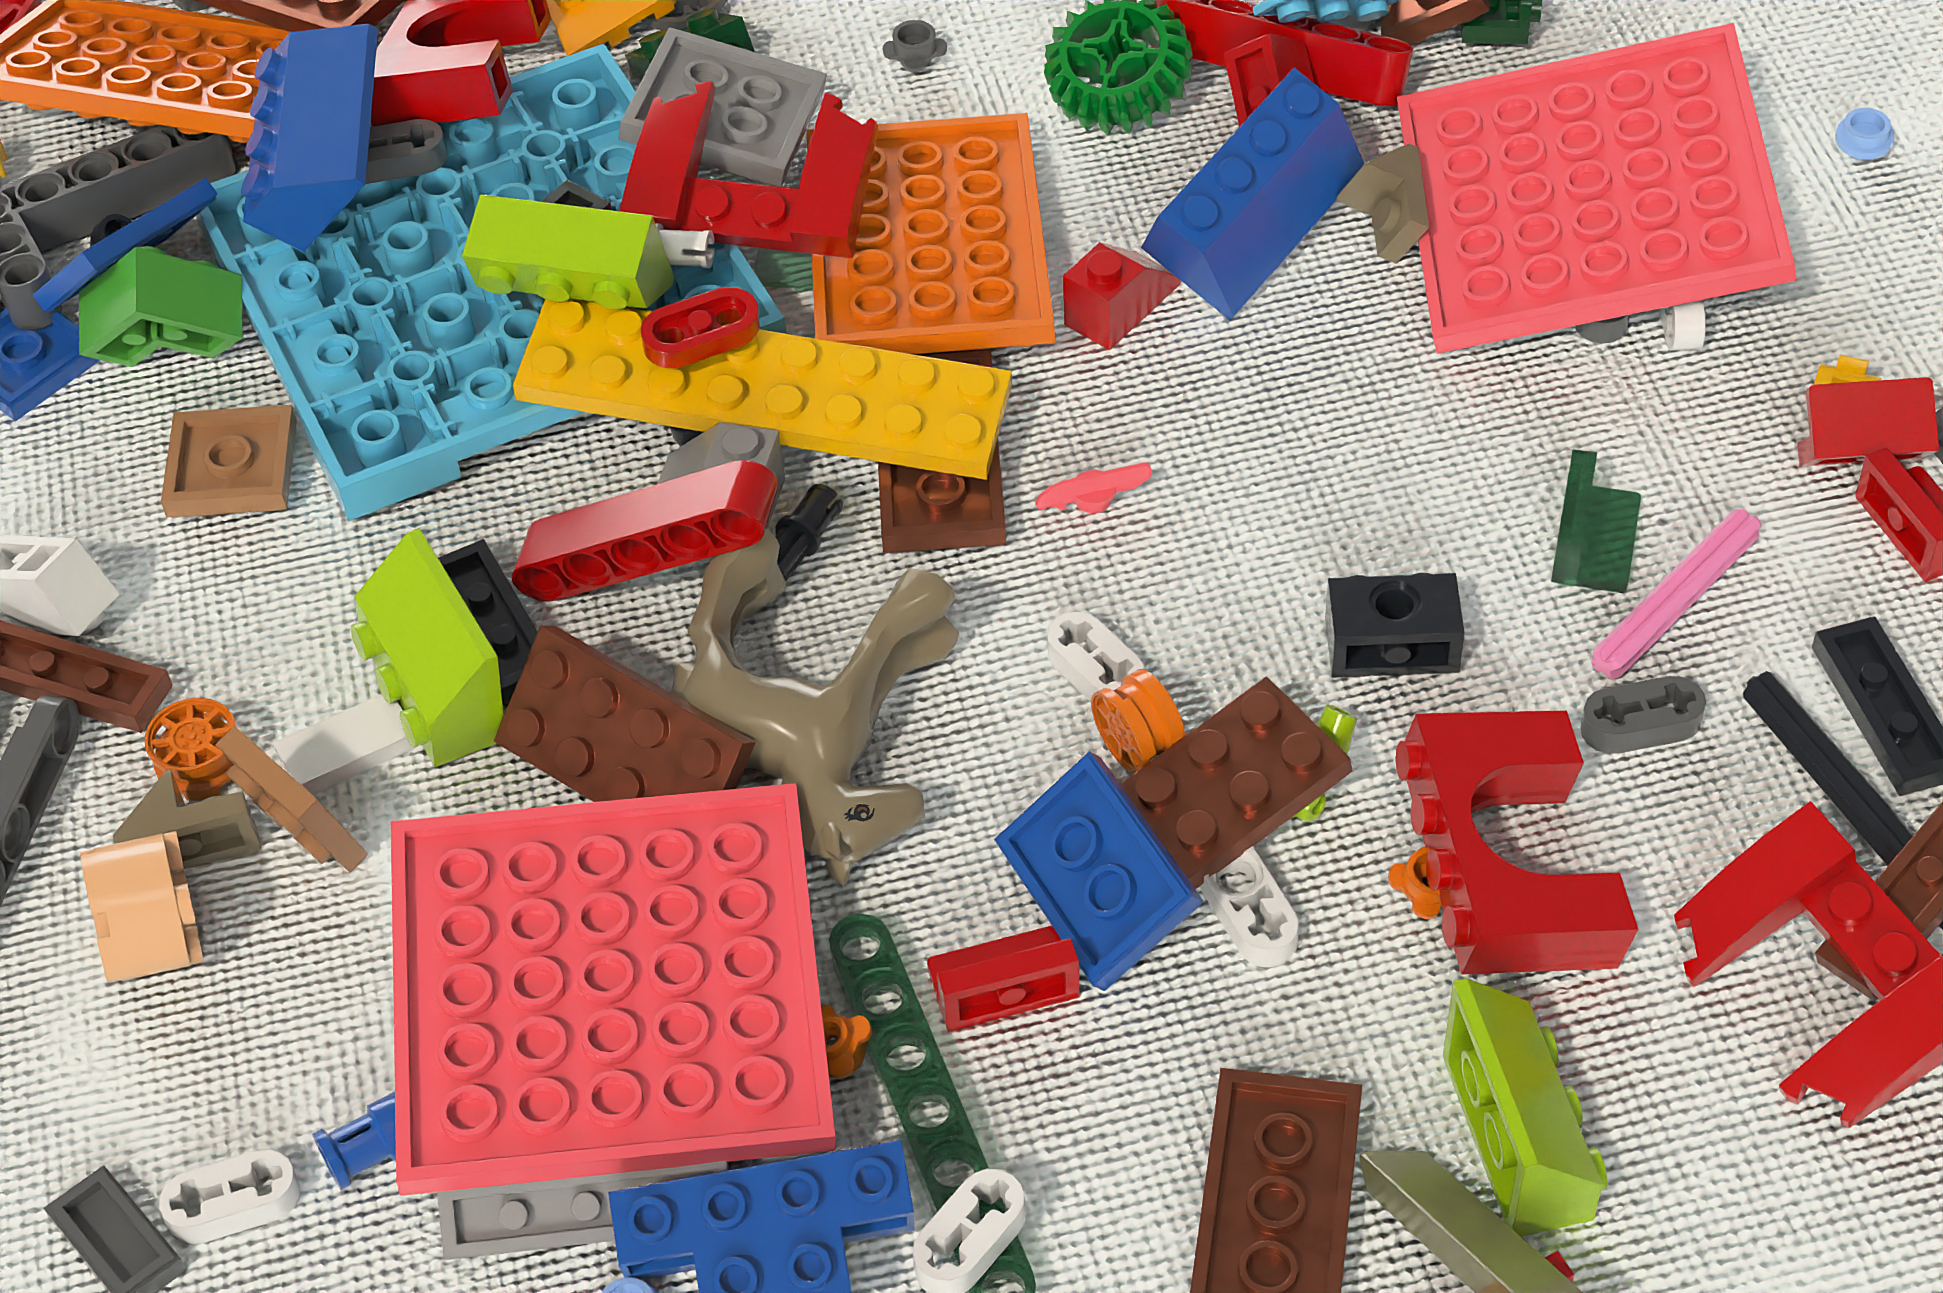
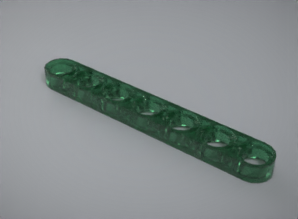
M862 913L849 915L832 928L829 937L833 969L852 1016H864L871 1024L872 1035L865 1042L867 1053L931 1211L935 1215L960 1187L946 1186L935 1179L933 1176L934 1171L941 1163L953 1159L964 1161L974 1170L973 1174L989 1169L888 928L883 921L873 915ZM859 937L870 938L879 945L878 951L873 956L863 960L847 957L842 952V949L847 942ZM878 991H891L902 999L900 1006L888 1014H875L864 1006L865 1000ZM899 1046H914L925 1054L923 1062L910 1070L895 1069L887 1062L888 1055ZM924 1102L940 1103L949 1111V1115L943 1123L930 1128L915 1124L911 1120L910 1114L916 1106ZM999 1197L992 1204L986 1203L981 1199L979 1201V1219H983L992 1209L1004 1214L1005 1204L1002 1198ZM1018 1235L976 1284L965 1293H984L990 1284L1004 1279L1014 1281L1021 1286L1025 1293H1037L1035 1276ZM962 1241L949 1254L953 1264L957 1267L960 1265L959 1247Z

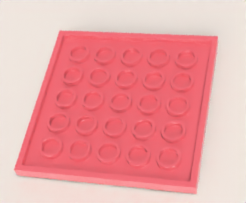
M1734 23L1397 97L1404 145L1411 144L1419 149L1429 228L1418 239L1432 335L1437 354L1797 281L1795 263Z
M796 783L391 821L396 1182L400 1196L674 1168L719 1161L731 1162L836 1151V1135Z

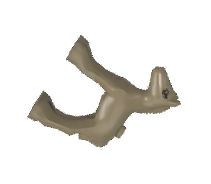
M766 528L760 542L749 547L714 556L705 568L700 602L687 630L696 648V657L694 663L683 662L673 668L674 679L670 693L755 741L756 744L746 768L782 779L781 785L796 783L803 847L811 855L825 858L829 875L843 888L848 882L853 862H859L860 859L884 847L925 818L923 794L914 786L908 783L854 786L850 784V776L870 746L872 731L881 705L896 680L905 673L945 660L957 643L959 631L945 616V613L956 597L953 588L938 574L910 567L899 577L888 599L878 610L863 635L851 660L831 684L821 686L800 678L758 677L744 671L735 655L734 637L743 620L774 601L786 589V581L777 564L780 546L776 537Z

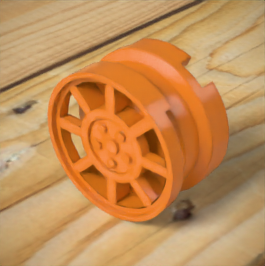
M1138 669L1125 676L1121 681V686L1117 689L1103 688L1095 692L1091 697L1093 718L1105 745L1117 762L1132 774L1147 765L1152 758L1159 756L1186 736L1181 716L1171 696L1160 681L1147 670Z
M184 699L161 710L147 727L144 740L145 748L153 763L158 780L166 771L171 770L180 793L188 801H199L212 796H218L221 794L219 791L220 787L229 781L233 782L225 773L234 764L215 745L233 726L237 728L234 717L228 708L212 699ZM223 717L228 722V724L221 720V718ZM161 726H164L166 728L159 739H155Z

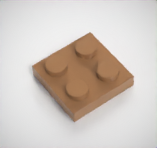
M278 405L174 412L161 496V504L166 518L287 510L297 425L293 406Z
M233 726L215 744L234 764L225 774L253 799V802L280 828L284 827L293 835V838L321 865L332 856L351 873L368 855L365 849L317 798L238 728Z

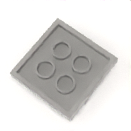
M669 27L621 120L618 139L637 145L653 98L661 96L663 103L697 93L695 84L713 81L716 90L700 165L744 176L755 182L782 187L824 92L827 73Z

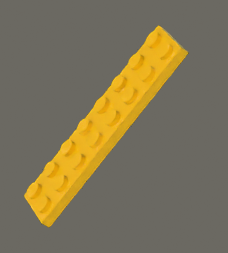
M569 298L564 302L544 300L513 382L515 400L701 432L707 431L719 422L778 430L780 444L783 446L987 480L1012 387V371L759 329L756 337L751 342L742 347L680 368H663L647 359L642 346L641 325L646 316L652 311L628 307L610 309L596 302Z

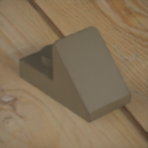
M1404 145L1368 161L1336 197L1338 202L1372 216L1377 256L1395 264L1399 262L1429 228L1419 149L1414 145Z
M171 770L166 771L113 834L115 844L176 831L184 869L261 849L258 829L243 791L224 796H212L201 802L185 806Z

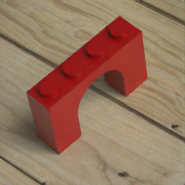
M407 0L376 49L371 110L372 127L415 119H427L439 123L499 116L513 92L501 47L539 42L551 21L547 1Z
M1567 710L1415 714L1405 741H1400L1397 745L1395 756L1396 770L1399 779L1407 781L1412 799L1410 811L1412 828L1415 834L1422 835L1425 847L1430 849L1426 860L1427 881L1433 891L1439 890L1440 892L1439 898L1443 908V938L1449 948L1454 947L1461 975L1618 969L1639 930L1621 874L1549 875L1521 869L1505 861L1488 847L1479 835L1472 819V813L1490 806L1566 802L1584 764Z

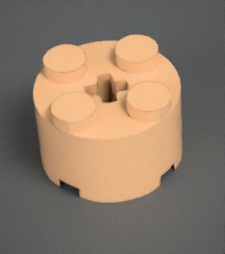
M176 831L80 852L89 906L94 919L98 937L97 943L107 983L129 980L204 962L185 872L182 871L184 866Z

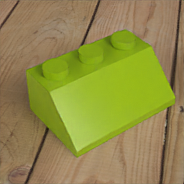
M480 194L462 253V258L476 286L488 292L502 295L509 294L511 291L538 294L544 299L555 302H564L571 298L594 301L610 309H623L626 306L648 308L672 287L674 280L673 271L652 215Z
M420 528L409 531L354 596L358 623L351 625L350 631L362 660L365 661L372 658L376 664L375 676L385 701L388 704L398 701L402 708L400 720L409 743L413 748L422 745L434 767H438L497 744L494 742V739L504 717L498 657Z
M1468 978L1453 981L1443 1059L1504 1222L1519 1236L1524 1237L1594 1221L1600 1193L1602 1190L1607 1189L1606 1168L1599 1150L1596 1147L1587 1148L1580 1130L1583 1124L1581 1105L1574 1088L1571 1085L1565 1087L1562 1085L1556 1070L1559 1062L1558 1050L1550 1028L1548 1026L1539 1027L1531 1004L1527 1000Z

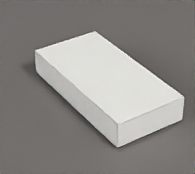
M382 694L272 742L285 771L312 795L415 749L409 743L400 720V711L403 710L398 701L388 704Z

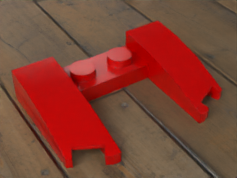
M713 81L695 84L697 93L663 103L661 96L653 98L636 145L619 212L652 215L654 222L661 223L665 230L702 232L704 230H711L714 235V243L853 258L878 132V125L875 120L870 118L863 124L859 123L840 111L843 107L841 99L833 94L824 93L809 143L799 188L795 189L697 178L716 90Z
M1809 801L1729 863L1674 914L1677 929L1689 926L1692 928L1697 957L1685 961L1683 964L1687 981L1693 988L1800 913H1803L1879 999V1002L1845 1027L1779 1084L1780 1092L1786 1100L1797 1105L1800 1104L1808 1088L1844 1103L1845 1107L1840 1117L1841 1125L1851 1128L1943 1063V954H1939L1856 861L1855 849L1819 809Z

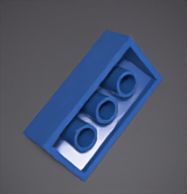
M370 24L290 32L275 50L268 48L262 54L254 74L255 78L259 80L258 93L250 109V116L255 118L254 130L245 150L246 155L250 157V165L241 187V195L246 197L244 223L305 252L365 185L378 37L377 28Z
M1293 68L1158 215L1141 248L1231 321L1337 201V195L1365 164L1339 103L1296 68Z

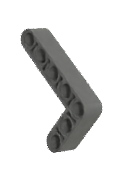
M160 125L0 186V300L8 311L12 323L17 328L23 330L45 328L53 323L51 316L56 311L62 312L63 310L62 305L50 312L48 310L44 312L32 296L51 279L48 267L41 253L91 234L93 228L108 215L119 214L130 219L153 210L204 178H207L212 183L234 175L237 164L228 136L208 132L185 134L180 132L177 127Z

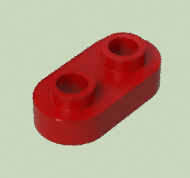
M721 287L658 308L648 314L641 325L644 354L650 362L657 366L680 368L742 347L751 342L759 331L758 304L753 295L744 289Z

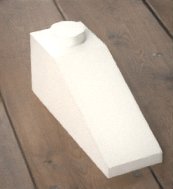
M0 535V611L46 634L84 635L95 629L106 616L104 610L120 593L77 538Z

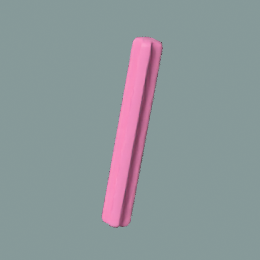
M1745 509L1733 510L1593 650L1594 658L1591 661L1593 668L1597 672H1602L1608 679L1620 678L1758 539V530L1761 528V522L1757 516L1749 515Z

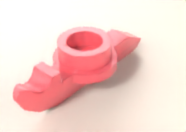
M1144 462L1108 471L1087 470L1078 474L1075 478L1063 480L1049 486L1038 496L1035 505L1039 510L1056 507L1060 511L1066 509V504L1076 502L1077 507L1084 512H1102L1110 506L1116 493L1135 489L1148 480L1152 474L1149 462Z

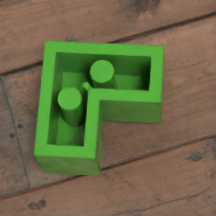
M135 247L79 291V355L134 367L162 346L214 359L243 338L242 274L219 269L215 263L209 261H189L166 255L165 251L156 247Z

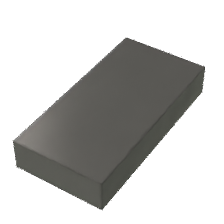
M104 1165L43 1208L53 1225L108 1293H157L187 1271L178 1254Z

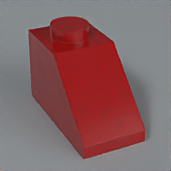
M1099 242L1063 275L1064 325L1104 348L1111 350L1181 284V280L1162 265L1136 251Z

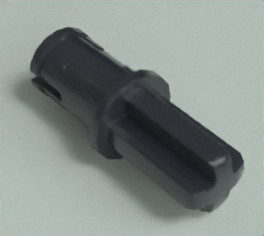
M823 484L812 485L793 513L781 517L775 526V537L780 546L777 564L785 581L788 580L805 556L810 557L818 551L821 545L820 537L843 509L842 499L835 500L831 507L827 508L838 495L829 486Z

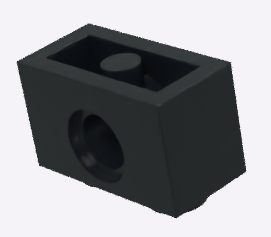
M1416 573L1392 576L1355 575L1342 578H1328L1325 622L1332 678L1460 673L1465 632L1456 573Z

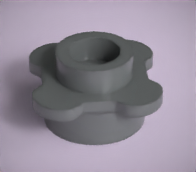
M909 20L900 23L893 30V41H887L882 47L885 58L896 59L909 72L925 70L933 58L944 56L947 52L946 41L936 38L934 27L922 20Z

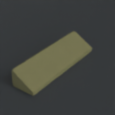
M1371 1150L1359 1155L1366 1191L1475 1293H1583L1427 1152Z

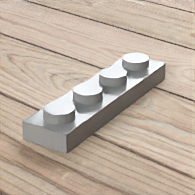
M719 1161L674 1168L437 1192L444 1260L615 1241L608 1192L729 1171V1162Z

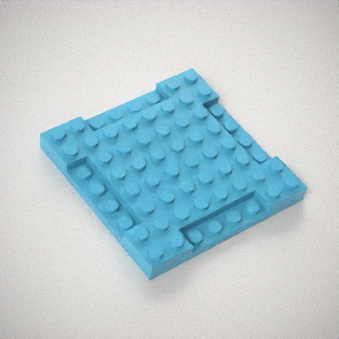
M604 43L511 76L513 92L499 116L437 123L443 131L448 152L447 160L443 166L423 175L365 184L305 252L243 222L246 197L241 195V187L249 170L210 183L218 195L215 196L216 200L196 216L198 225L220 268L242 274V306L304 426L308 442L348 521L461 478L457 461L584 413L583 411L515 400L513 382L545 299L538 294L511 291V293L503 295L495 294L476 286L462 258V253L480 194L541 202L568 179L611 202L612 211L620 210L636 144L619 140L621 120L636 91ZM708 244L707 248H715L711 268L670 265L674 274L673 284L670 289L648 308L626 306L628 308L654 311L717 288L737 287L748 291L756 299L759 311V329L786 334L784 316L737 245Z

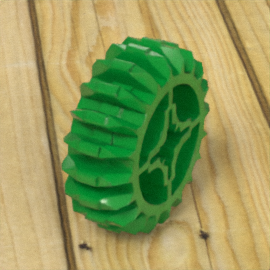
M1085 0L1084 12L1079 15L1067 11L1065 19L1067 27H1053L1052 38L1054 43L1045 45L1047 63L1044 64V76L1047 84L1050 85L1049 92L1053 102L1057 103V106H1061L1063 114L1068 117L1069 121L1078 118L1080 125L1086 131L1099 123L1101 131L1108 136L1115 125H1122L1123 130L1130 135L1133 127L1132 123L1140 120L1151 127L1153 121L1152 114L1158 111L1170 115V108L1172 107L1170 99H1183L1185 91L1183 83L1191 80L1192 68L1190 62L1192 61L1193 52L1190 41L1187 40L1185 26L1180 22V19L1174 18L1173 11L1169 9L1167 4L1157 7L1155 0H1141L1138 3L1137 0H1103L1104 3L1095 6L1090 1ZM1134 39H1140L1149 42L1156 48H1148L1147 43L1134 41ZM1078 77H1089L1090 82L1102 84V87L1089 85Z

